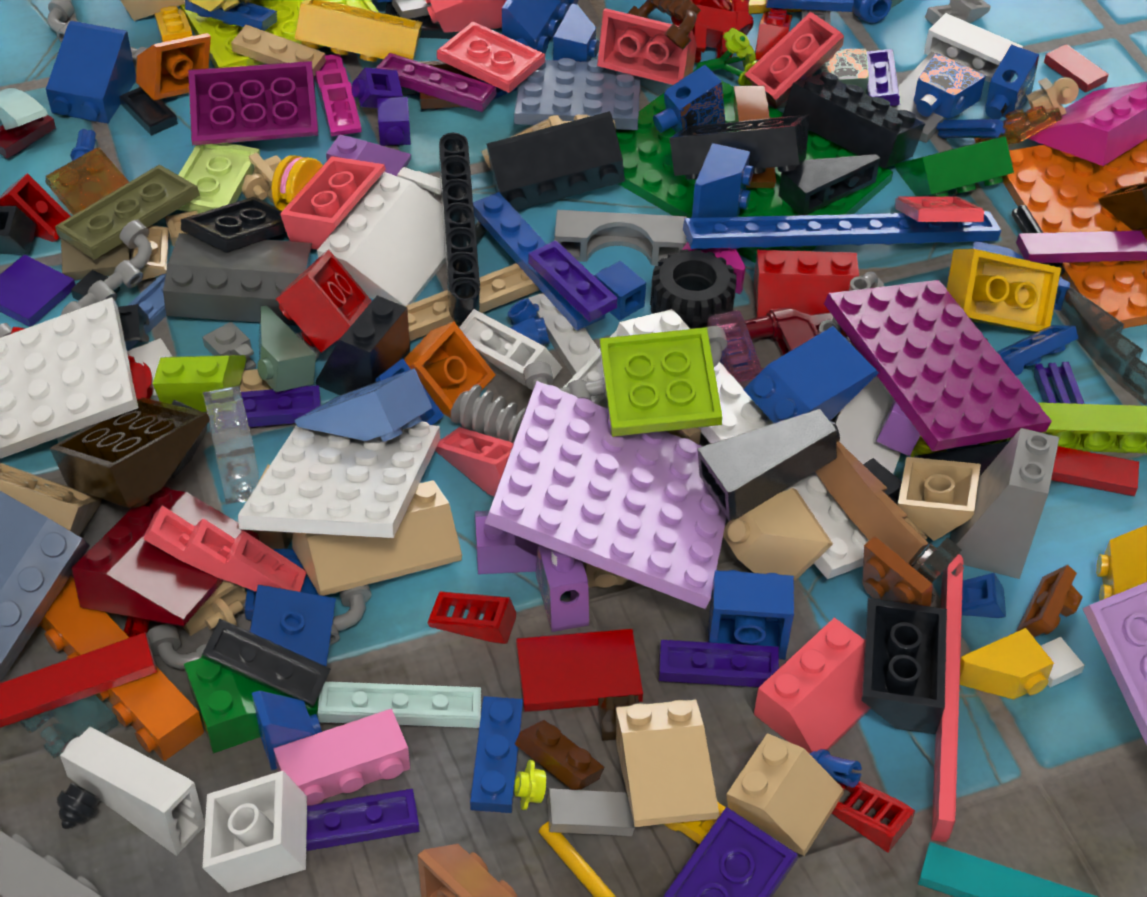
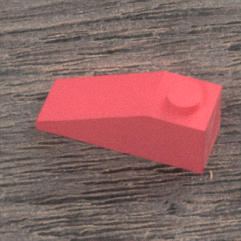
M459 427L441 439L435 451L488 495L495 496L513 443Z

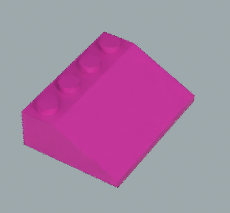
M1147 81L1093 91L1066 107V114L1059 117L1054 114L1024 132V138L1104 166L1147 139Z

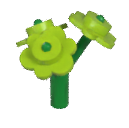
M731 28L723 35V38L727 41L725 45L728 50L720 58L698 62L697 68L706 65L711 71L723 69L739 76L738 84L740 86H752L744 74L758 62L756 61V54L753 47L749 45L748 37L737 29ZM733 53L737 54V56L730 57ZM742 61L744 71L728 64Z

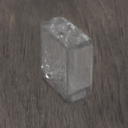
M240 386L203 392L206 411L210 418L209 427L226 505L246 502L260 479Z

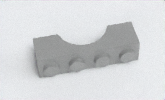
M557 210L554 241L556 240L579 262H587L593 253L602 248L626 246L640 251L647 257L651 265L658 266V261L662 258H667L668 254L672 252L680 253V250L686 245L683 224L687 216Z

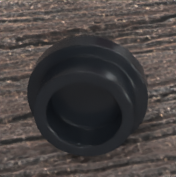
M70 783L67 790H61L57 797L62 828L70 829L75 827L76 824H83L90 818H94L99 811L96 806L101 798L74 783Z

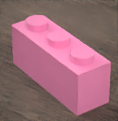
M392 708L273 748L278 772L284 771L307 796V806L319 804L324 799L341 793H353L364 785L381 779H393L410 769L408 746Z

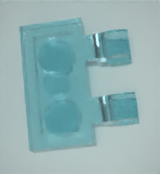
M95 694L20 721V724L29 733L38 730L52 717L59 722L46 727L40 733L41 737L47 742L43 745L44 749L53 758L60 756L72 739L80 737L89 727L106 734L118 726L117 716Z

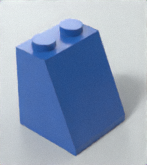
M76 21L69 22L46 86L51 113L107 124L110 122L121 105L119 96L129 92L136 82V72L128 32L126 30Z

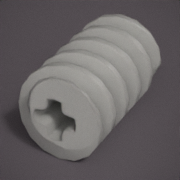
M478 384L458 396L451 409L450 417L452 422L456 424L461 423L466 429H473L475 432L514 443L526 408H523L516 415L518 404L511 402L504 409V397L499 396L492 403L494 393L488 390L481 396L482 387Z

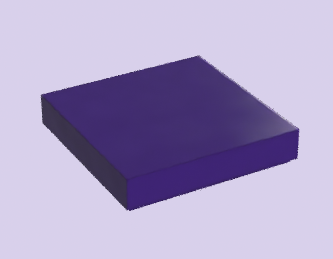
M24 254L0 274V312L31 327L71 293V289L76 285L75 280Z

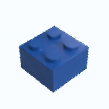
M715 570L709 611L708 642L779 647V659L785 660L794 617V576L777 573L761 574L737 570Z

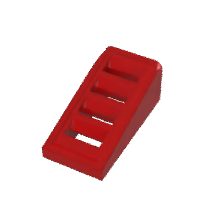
M439 591L427 623L432 628L488 642L507 644L517 613L510 597ZM450 606H454L455 609L452 617H447ZM465 610H469L467 618H463ZM481 613L484 614L483 620H479Z
M861 781L855 787H848L838 783L843 788V791L846 789L851 795L844 804L838 802L831 814L889 853L912 824L915 810L900 800ZM860 799L865 803L857 811L852 807ZM872 808L878 811L873 818L867 816ZM885 817L891 820L888 825L882 823Z

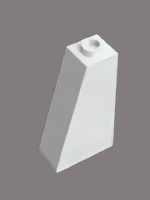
M89 727L80 737L72 739L60 755L68 778L82 788L101 798V802L176 856L205 827L195 783L192 780L92 727Z

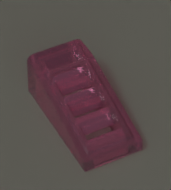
M737 310L709 317L707 327L719 326L723 328L727 341L737 339L727 342V347L722 351L720 363L737 382L754 379L762 371L741 312ZM742 351V353H737V354L729 355V354H731V353H736V352ZM744 362H748L749 364L736 368L733 367V365L740 364Z

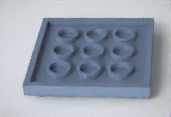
M562 58L560 60L545 59V63L519 84L514 124L535 125L553 115H558L562 121H574L575 115L594 116L610 111L616 129L638 130L640 77L598 67L597 59L588 62H579L571 58Z

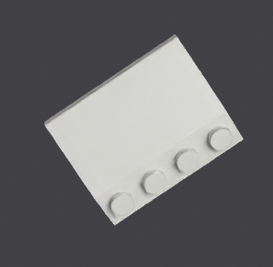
M384 172L317 250L318 258L329 249L367 296L372 299L378 295L403 306L412 304L446 262L442 204L412 181Z

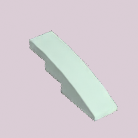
M7 88L0 91V119L5 130L48 115L46 109L25 92L15 88Z

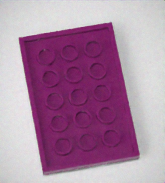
M939 280L828 293L824 305L861 355L879 372L877 377L932 451L1012 438L1020 428L1040 433L1047 431L1052 422Z

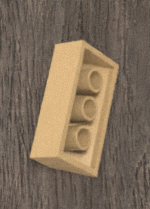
M434 480L419 483L394 538L292 532V548L318 594L321 596L462 560L461 548L450 504Z

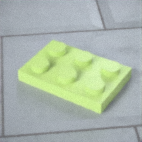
M231 143L196 145L180 171L179 176L196 185L200 196L177 210L186 212L197 211L199 214L236 202L242 192L245 176L252 175L254 171V165L250 162L249 156L254 153L260 155V150Z

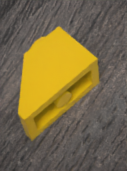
M1024 628L961 656L959 685L1013 700L1027 693L1035 695L1048 685V678L1054 662L1027 628Z

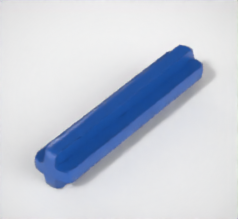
M999 119L943 120L942 123H938L936 129L939 130L938 136L941 138H998L999 135H1004L1006 130L1003 128L1004 122Z

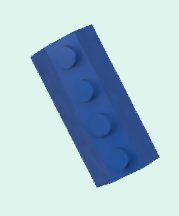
M507 0L502 7V35L513 40L523 38L529 43V47L545 54L549 41L554 37L571 4H577L578 0Z

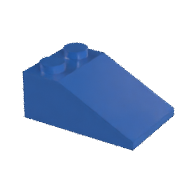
M832 326L768 364L743 390L773 423L818 409L831 421L879 372Z

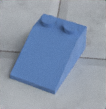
M414 368L337 396L294 421L297 427L362 441L381 437L382 442L401 435L403 429L420 423L422 421L420 415L430 410L432 406Z

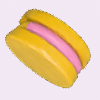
M296 155L287 156L280 161L275 169L271 187L273 202L278 210L283 211L323 166L320 161Z

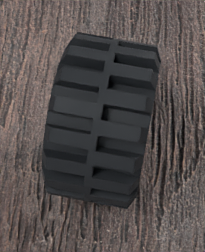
M684 249L680 250V253L672 252L668 254L667 258H662L658 261V266H655L653 270L650 301L652 314L672 309L690 329L710 326L723 328L724 323H728L731 319V314H733L737 281L734 269L731 265H726L724 258H717L715 253H704L700 249H694V251Z

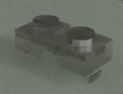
M947 537L938 548L930 544L911 566L933 583L962 549ZM959 563L951 573L957 577L964 569V566ZM933 593L931 598V604L937 598Z

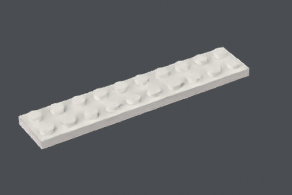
M670 309L619 322L616 334L618 336H629L690 328L675 311ZM719 361L714 370L723 419L722 425L699 427L708 441L712 444L774 424ZM816 472L785 489L794 488L798 491L833 543L814 562L827 579L863 566L864 545L869 540L836 502Z

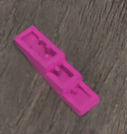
M325 55L326 62L319 71H316L314 77L331 136H338L339 134L345 135L362 132L355 99L352 95L351 83L348 81L341 55Z

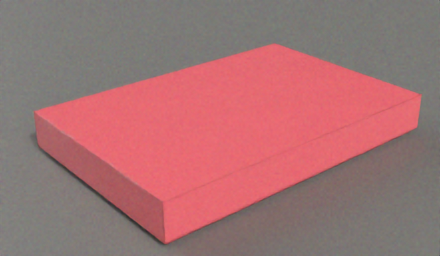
M473 21L437 50V59L510 93L545 63V54Z
M898 196L895 199V209L918 222H984L983 208L957 196Z

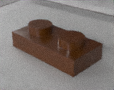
M545 720L520 731L515 742L517 747L572 790H582L600 779L605 768L587 750L577 746L563 735L556 726L549 724Z

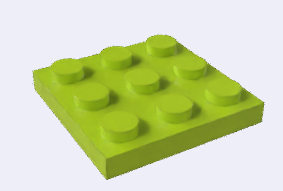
M707 327L600 338V351L612 437L722 425L723 416Z

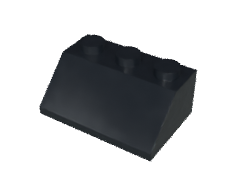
M868 598L861 701L896 729L936 734L945 709L947 609Z

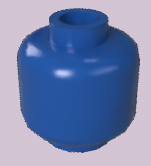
M854 0L852 12L865 22L877 23L888 15L892 0Z

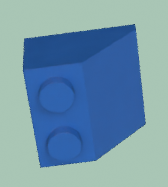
M712 143L695 183L692 218L738 217L741 209H747L751 191L746 190V185H750L754 166L749 165L750 151Z

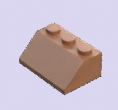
M459 844L424 849L418 854L421 897H518L514 889L504 880L498 882L488 872L487 865L479 855L474 852L469 854Z

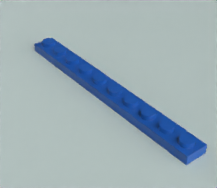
M984 211V222H918L903 213L685 218L683 224V231L690 248L701 250L709 248L738 249L742 247L770 248L780 246H861L864 244L998 241L1001 229L990 211Z

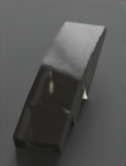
M1072 287L1069 288L1060 311L1067 326H1076L1078 339L1076 340L1089 356L1117 384L1146 405L1147 364L1140 360L1143 349L1121 334L1124 323Z

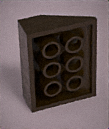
M142 397L137 400V409L91 425L49 449L68 487L127 508H137L149 502L150 496L163 488L210 421L208 414Z

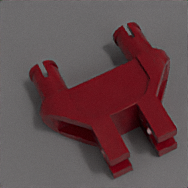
M778 308L770 310L766 316L744 321L739 320L738 333L739 335L750 336V340L770 337L776 342L783 356L817 336L820 324L823 321L832 320L833 316L831 313L810 316L797 310ZM847 335L844 336L851 343Z

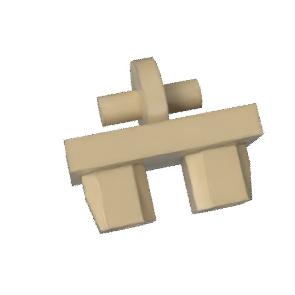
M1068 77L1059 78L1054 84L1047 78L1038 81L1040 89L1026 95L1033 112L1036 113L1038 118L1054 112L1059 117L1066 114V110L1061 104L1066 105L1073 102L1078 96L1079 88L1077 83Z
M254 153L249 156L250 162L254 165V172L252 175L245 176L242 192L247 199L255 197L264 200L267 197L275 206L271 191L272 179L281 159L275 155L263 160L258 153Z
M224 580L184 626L186 632L192 636L205 627L211 630L216 627L219 619L237 626L234 615L244 610L243 604L246 603L247 594L245 587Z

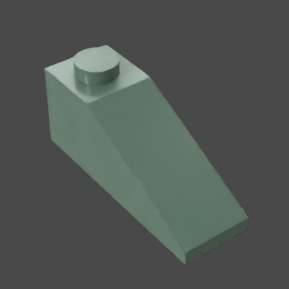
M267 305L261 306L259 361L257 364L261 379L265 380L275 392L314 384L316 353Z

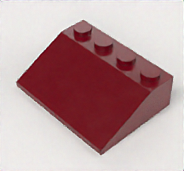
M163 487L158 492L152 494L150 501L137 508H131L72 567L80 607L185 626L224 582L223 579L180 561L143 539L154 514L162 505L194 526L204 518L235 539L243 531L239 529L237 521L191 494ZM244 530L245 532L259 540V535L257 533L253 532L252 530Z

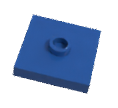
M258 585L250 632L321 665L327 666L336 598Z

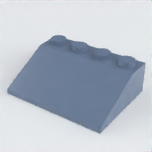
M0 491L1 681L71 576L72 567L84 556L90 547V544L83 538Z

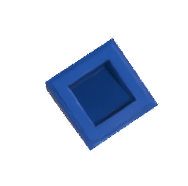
M995 573L963 580L962 615L990 618L1006 617L1004 588Z

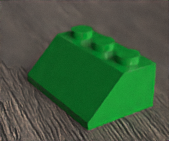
M1006 136L895 164L896 171L915 196H948L947 190L955 188L957 194L975 190V183L984 181L985 186L1003 182L1002 176L1014 173Z

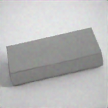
M549 788L547 795L549 832L617 836L633 835L635 827L627 793Z

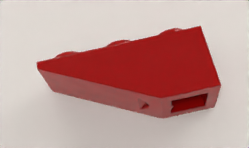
M770 8L769 12L764 11L759 24L755 53L756 60H760L790 31L792 15L787 14V10Z

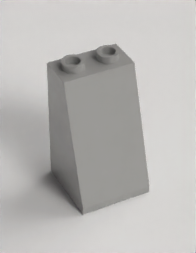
M1020 428L979 477L974 515L970 520L952 530L947 556L948 553L960 554L963 558V565L1020 579L1049 493L1059 437Z

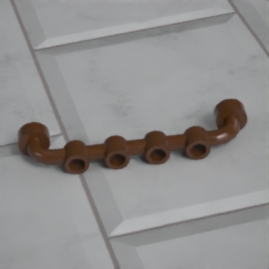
M647 0L639 9L633 6L627 13L648 18L647 16L657 8L662 13L666 12L670 17L674 16L679 21L682 20L679 27L672 24L664 34L683 50L691 41L687 35L696 24L697 14L701 10L691 0Z

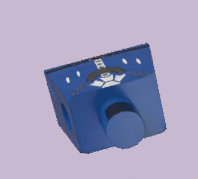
M1011 44L989 84L985 108L989 118L1001 119L1004 117L1012 120L1017 116L1028 100L1026 95L1032 93L1039 54ZM1016 73L1017 79H1016L1015 81L1011 82V79L1013 78L1014 74Z

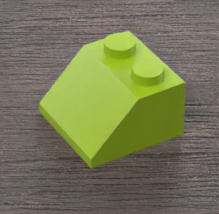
M245 355L161 357L152 384L160 402L172 404L173 400H176L201 412L233 411L247 359Z

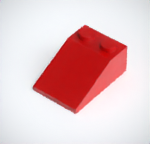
M329 249L276 298L282 314L287 319L294 320L302 330L301 334L304 340L310 346H316L321 353L344 335L372 301Z

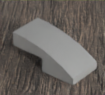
M950 0L949 5L928 7L925 18L934 25L947 13L972 23L988 13L991 6L984 0Z

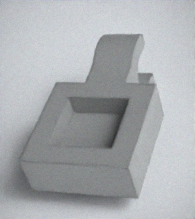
M232 322L202 336L204 347L212 355H245L247 360L244 370H251L256 367V363L249 357L254 354L250 339Z

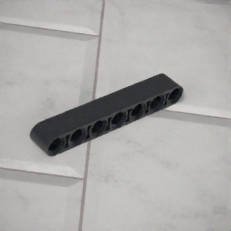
M452 132L443 135L439 141V174L449 313L454 320L464 322L473 309L480 311V278L468 140L464 135Z

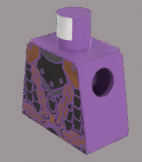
M540 545L537 551L536 578L551 632L588 626L589 590L583 562ZM566 591L567 593L571 592L569 602L560 600L561 595Z

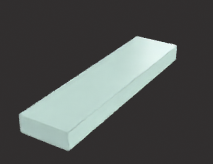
M325 681L319 694L318 720L319 722L350 723L392 708L399 725L479 728L481 720V687Z

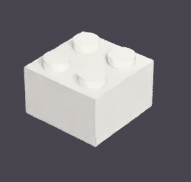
M279 771L207 794L202 868L228 893L306 870L307 796L284 771Z

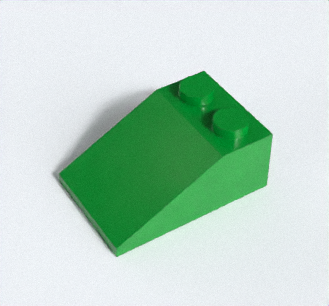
M203 658L184 663L190 691L199 711L213 754L260 738L252 693L264 691L281 696L285 695ZM319 696L313 708L305 705L309 716L316 714L318 717Z

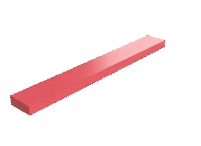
M948 553L942 574L941 608L947 609L945 709L936 731L932 815V840L947 842L949 840L956 816L963 558L962 555Z

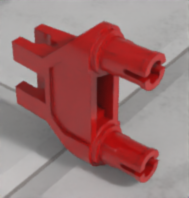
M731 0L732 11L696 5L701 11L697 14L696 24L692 29L697 45L694 62L698 63L701 61V52L704 53L706 47L716 48V58H720L728 50L725 45L727 41H725L723 35L731 28H735L745 35L749 33L754 22L753 17L749 14L750 0ZM674 16L671 17L674 25L679 26L682 23V20L679 21Z

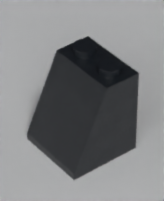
M377 295L339 339L317 377L316 385L337 395H343L376 383V378L402 358L405 359L410 353L408 308Z

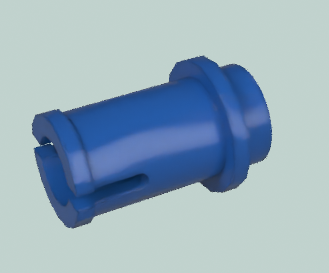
M825 749L810 753L837 783L847 785L848 787H855L859 783L861 773L852 772V769L862 770L859 761L832 756Z

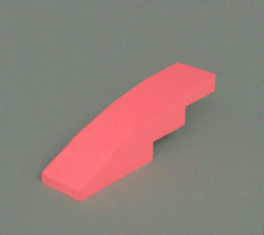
M163 505L154 514L143 537L145 541L180 561L217 578L253 591H257L258 585L300 592L306 576L304 569L244 530L235 539L204 518L194 526Z

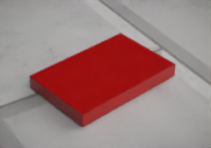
M633 629L516 638L524 712L598 706V698L610 696L638 695L639 702H643V689Z

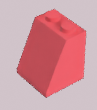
M507 0L425 1L427 4L431 3V6H428L427 9L433 23L439 22L443 32L447 33L462 31L473 21L489 29L502 28V7Z

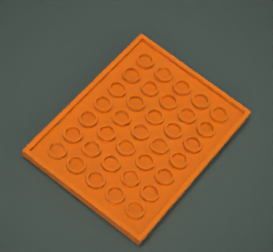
M1147 139L1104 166L1046 145L1009 150L1014 173L1002 176L1003 183L1017 206L1023 204L1028 207L1043 233L1141 231L1147 240V228L1130 229L1100 205L1099 198L1120 187L1147 182ZM1147 260L1063 263L1065 272L1061 277L1070 282V292L1096 333L1147 324Z

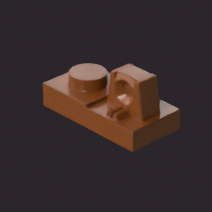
M1065 565L1042 577L1016 630L1017 632L1027 628L1033 637L1040 634L1047 635L1059 625L1061 620L1059 617L1060 613L1065 617L1076 613L1083 596L1072 585L1077 573L1070 566Z

